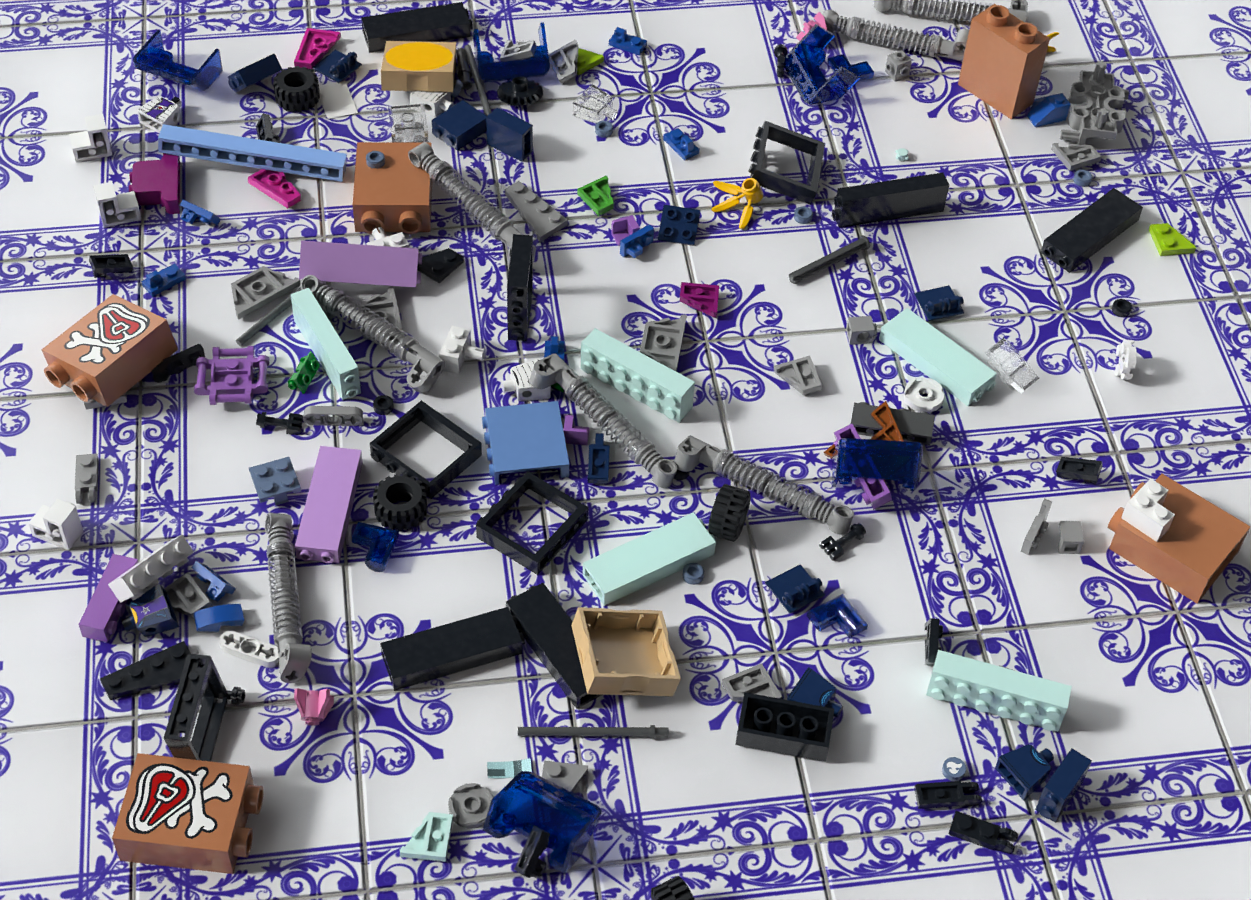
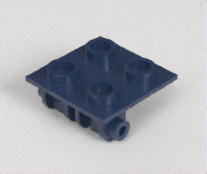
M335 49L313 66L312 69L340 83L362 66V64L357 61V54L355 52H349L345 55Z
M664 205L657 240L694 246L701 210Z
M949 285L914 293L928 321L964 314V310L961 307V304L964 303L963 297L955 296Z
M801 564L765 582L789 614L825 596L824 592L820 589L822 581L819 578H811Z

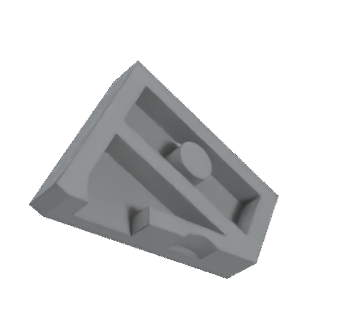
M810 356L773 366L775 374L802 395L822 390L821 381Z
M186 573L164 588L168 593L173 610L194 618V612L212 606L209 599L189 573Z
M544 761L538 806L562 808L568 796L578 787L582 777L587 775L588 765Z

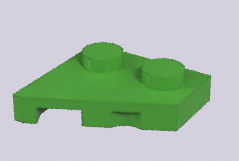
M607 176L577 189V195L598 216L614 209Z

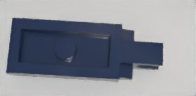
M596 433L595 444L589 445L588 483L608 484L610 446L604 444V433Z

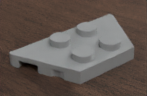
M263 266L231 283L237 319H241L299 287L301 283L299 278L295 277L293 280L285 277V273L273 271Z
M393 286L388 287L386 293L382 295L376 294L369 300L360 303L369 308L370 311L383 317L384 320L403 330ZM363 335L364 339L371 340L370 338H367L365 335Z
M683 314L680 316V319L675 320L665 318L660 321L646 322L640 353L677 372L687 315Z

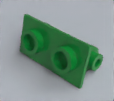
M312 351L300 359L295 369L297 373H293L288 380V387L292 390L299 388L302 394L306 392L320 367Z

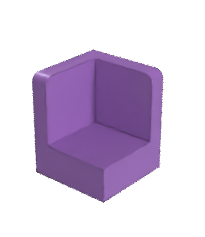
M633 215L612 221L611 234L618 246H620L622 239L640 230Z
M565 415L563 429L565 443L588 445L589 427L573 426L574 415Z

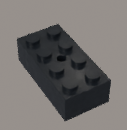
M744 692L735 745L826 762L835 709Z

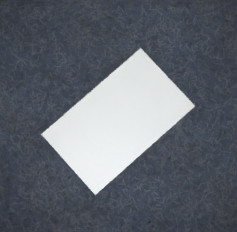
M345 80L340 83L334 82L319 85L320 101L327 119L358 113Z

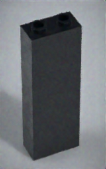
M462 2L361 17L362 31L369 53L384 51L386 41L441 42L470 37V30L473 29L468 9L464 8Z
M942 172L838 188L837 195L834 197L835 208L832 210V218L837 222L838 227L842 228L944 212L949 183Z
M1113 188L1044 239L1041 253L1070 273L1139 221L1143 207Z
M544 583L532 586L527 591L514 595L506 601V607L509 608L511 615L513 614L517 619L518 627L516 628L519 632L523 633L526 642L576 709L602 696L601 694H587L571 626L573 621Z
M508 607L380 643L381 655L393 690L396 691L522 654V645L525 644L523 633L521 631L518 632L516 628L518 627L516 617L513 614L511 615Z

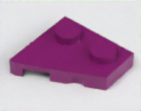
M681 282L679 301L717 318L719 285Z

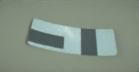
M531 759L487 762L488 778H513L531 775Z

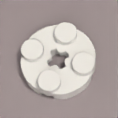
M1124 340L1122 345H1117L1116 356L1119 357V364L1116 365L1115 374L1120 376L1121 379H1132L1133 377L1130 371L1135 369L1136 347L1132 346L1135 343L1134 340Z
M923 378V380L912 379L905 387L904 403L915 411L932 414L933 411L938 410L943 404L945 397L942 391L943 388L937 381L931 378Z

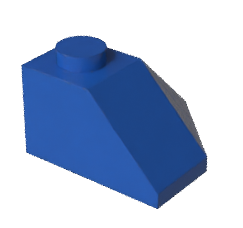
M1063 93L1036 98L1027 117L1034 127L1067 120L1071 104Z

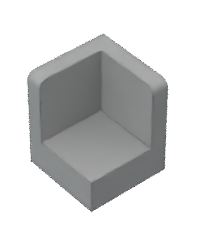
M1060 521L1061 539L1058 544L1059 554H1080L1084 544L1081 521Z

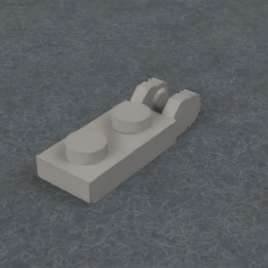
M97 453L76 455L75 499L77 504L82 503L84 492H89L88 498L90 503L96 501L99 464Z

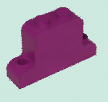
M163 153L161 160L138 161L133 164L132 172H129L130 183H132V185H129V192L134 191L138 205L161 204L162 207H165L167 213L180 214V156Z

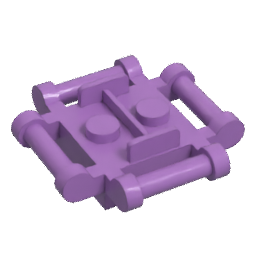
M254 346L232 349L213 347V359L205 357L197 359L198 375L194 392L197 395H209L210 405L226 402L252 404L253 394L266 393L268 391L266 379L269 357L260 355L258 358H254ZM247 356V358L220 359V357ZM255 368H259L258 382L254 384ZM206 369H211V385H205Z

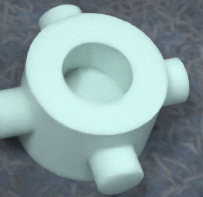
M900 148L895 151L897 153V160L905 161L909 159L907 156L908 150Z

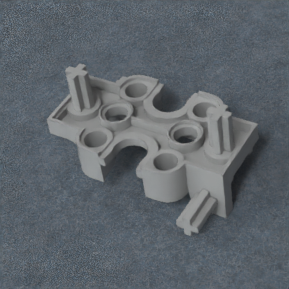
M1103 61L1096 63L1094 72L1081 70L1079 82L1072 84L1068 98L1069 103L1082 104L1086 102L1087 105L1071 106L1069 126L1079 131L1061 130L1060 139L1077 141V145H1085L1087 138L1115 139L1116 134L1122 131L1126 111L1121 110L1125 99L1127 100L1129 97V90L1115 85L1114 74L1105 73L1107 64L1103 63Z

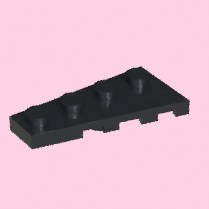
M182 641L100 678V681L109 700L139 694L141 690L149 688L152 690L160 689L162 685L174 683V685L180 683L187 655L191 653L186 643Z

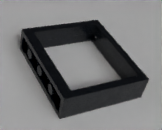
M765 121L762 127H758L755 135L758 138L753 145L755 151L750 160L753 163L748 171L751 173L750 178L757 180L761 187L811 204L818 191L825 143ZM767 139L811 155L807 184L762 168Z
M513 234L507 281L508 340L527 341L533 295V235Z
M421 400L370 442V455L374 461L383 464L389 472L399 476L407 474L408 477H415L416 481L420 480L422 486L426 489V496L432 499L482 456V443ZM421 421L464 451L460 457L430 482L386 451Z
M527 471L523 477H519L516 480L515 485L510 490L505 491L502 499L497 504H493L489 512L477 521L476 537L538 575L588 521L589 507ZM528 489L571 514L535 554L492 529L493 525Z
M187 655L164 735V740L173 757L211 762L229 697L211 656ZM217 697L223 698L222 703H217ZM180 733H185L184 737H179Z

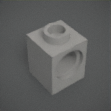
M871 316L848 317L846 333L849 345L873 343L874 335L877 334V326L875 323L873 324Z

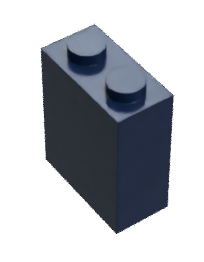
M274 53L228 76V83L231 89L237 93L273 76L283 69Z
M462 100L432 120V134L458 151L487 132V116Z
M499 108L488 114L486 117L487 145L523 162L533 152V125Z
M1071 748L1045 785L1035 810L1044 818L1056 822L1082 785L1092 760Z

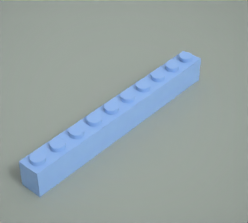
M163 124L158 136V152L341 182L346 170L347 154L165 124Z

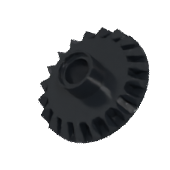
M515 77L512 81L507 80V83L504 82L498 87L497 96L502 102L510 105H529L542 98L543 89L534 80L529 81L525 77Z

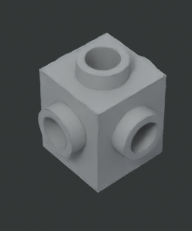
M903 50L889 54L885 72L894 81L908 77L912 60Z

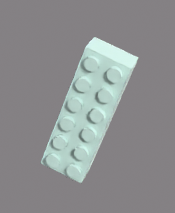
M596 328L581 342L580 369L585 373L593 375L602 382L615 387L618 391L626 393L633 397V399L646 404L651 409L657 410L669 419L679 423L693 408L695 381Z
M938 650L926 696L936 700L952 702L958 706L970 707L979 712L995 714L1001 718L1017 720L1026 725L1031 724L1048 731L1058 732L1068 709L1072 686Z

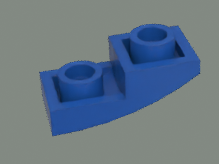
M241 604L218 605L194 612L197 631L219 632L221 626H243L245 621Z

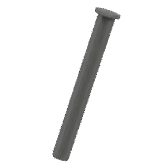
M862 235L858 240L790 273L788 276L789 280L795 284L863 249L868 250L870 242L866 236Z

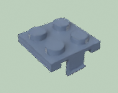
M290 457L249 467L260 503L274 497L275 505L289 502L287 493L301 492Z

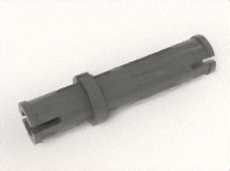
M459 48L456 50L459 68L458 77L463 83V89L469 90L472 88V72L469 69L465 49Z

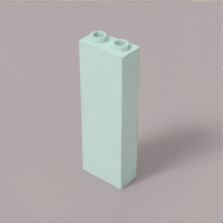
M306 288L290 294L294 321L341 399L345 400L361 394L358 366L311 290Z
M906 308L881 327L879 341L929 378L937 381L945 390L967 406L974 401H979L985 392H990L995 387L997 375L995 371L910 309Z
M693 512L583 562V576L602 604L606 606L683 570L685 565L689 563H698L713 556L717 544L713 534H709L704 522L698 519Z

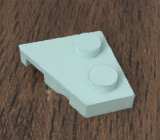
M429 812L423 819L422 825L417 827L412 833V838L406 846L401 847L400 857L446 862L453 814Z

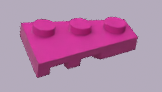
M307 28L295 57L294 66L312 69L341 38V32Z
M261 169L248 177L250 185L286 208L301 201V194L291 182L285 179L283 172Z

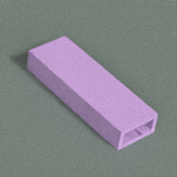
M301 240L299 280H302L307 275H314L321 281L417 287V284L421 283V272H417L418 264L422 265V253H419L417 248Z
M320 446L295 543L297 559L323 561L325 563L340 562L363 464L361 450Z

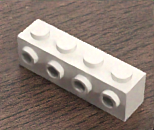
M181 534L165 543L108 585L120 603L129 598L135 600L144 594V588L150 589L157 585L159 577L165 578L172 574L174 566L179 568L189 561L187 557L194 553V551Z

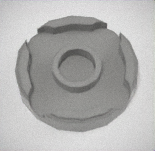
M476 783L464 784L456 788L448 801L449 814H453V821L459 826L468 829L479 828L487 824L495 811V801L491 791Z

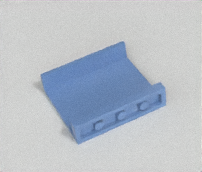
M558 401L485 408L482 426L483 429H487V432H484L485 445L489 444V448H486L487 460L492 461V464H489L490 477H494L495 485L499 484V474L559 468L561 478L569 477V460Z

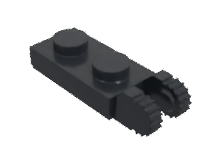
M194 345L163 359L151 371L153 380L157 383H162V381H167L170 375L179 374L184 369L196 366L197 359L205 357L202 345Z
M977 782L915 784L914 787L918 809L964 805L975 806L982 802L980 795H964V793L977 792L979 789Z
M955 811L948 833L951 836L990 850L995 849L1010 854L1014 852L1015 846L1005 840L1016 841L1018 838V834L1014 830L1007 827L1001 828V826Z

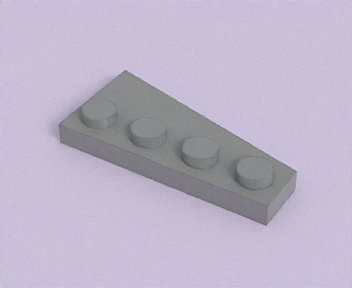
M520 181L505 189L506 197L514 208L518 209L522 219L526 220L529 224L530 230L535 232L539 242L544 241L568 225V219Z

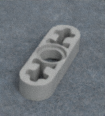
M308 406L304 409L303 421L309 425L358 426L363 421V411L358 407Z

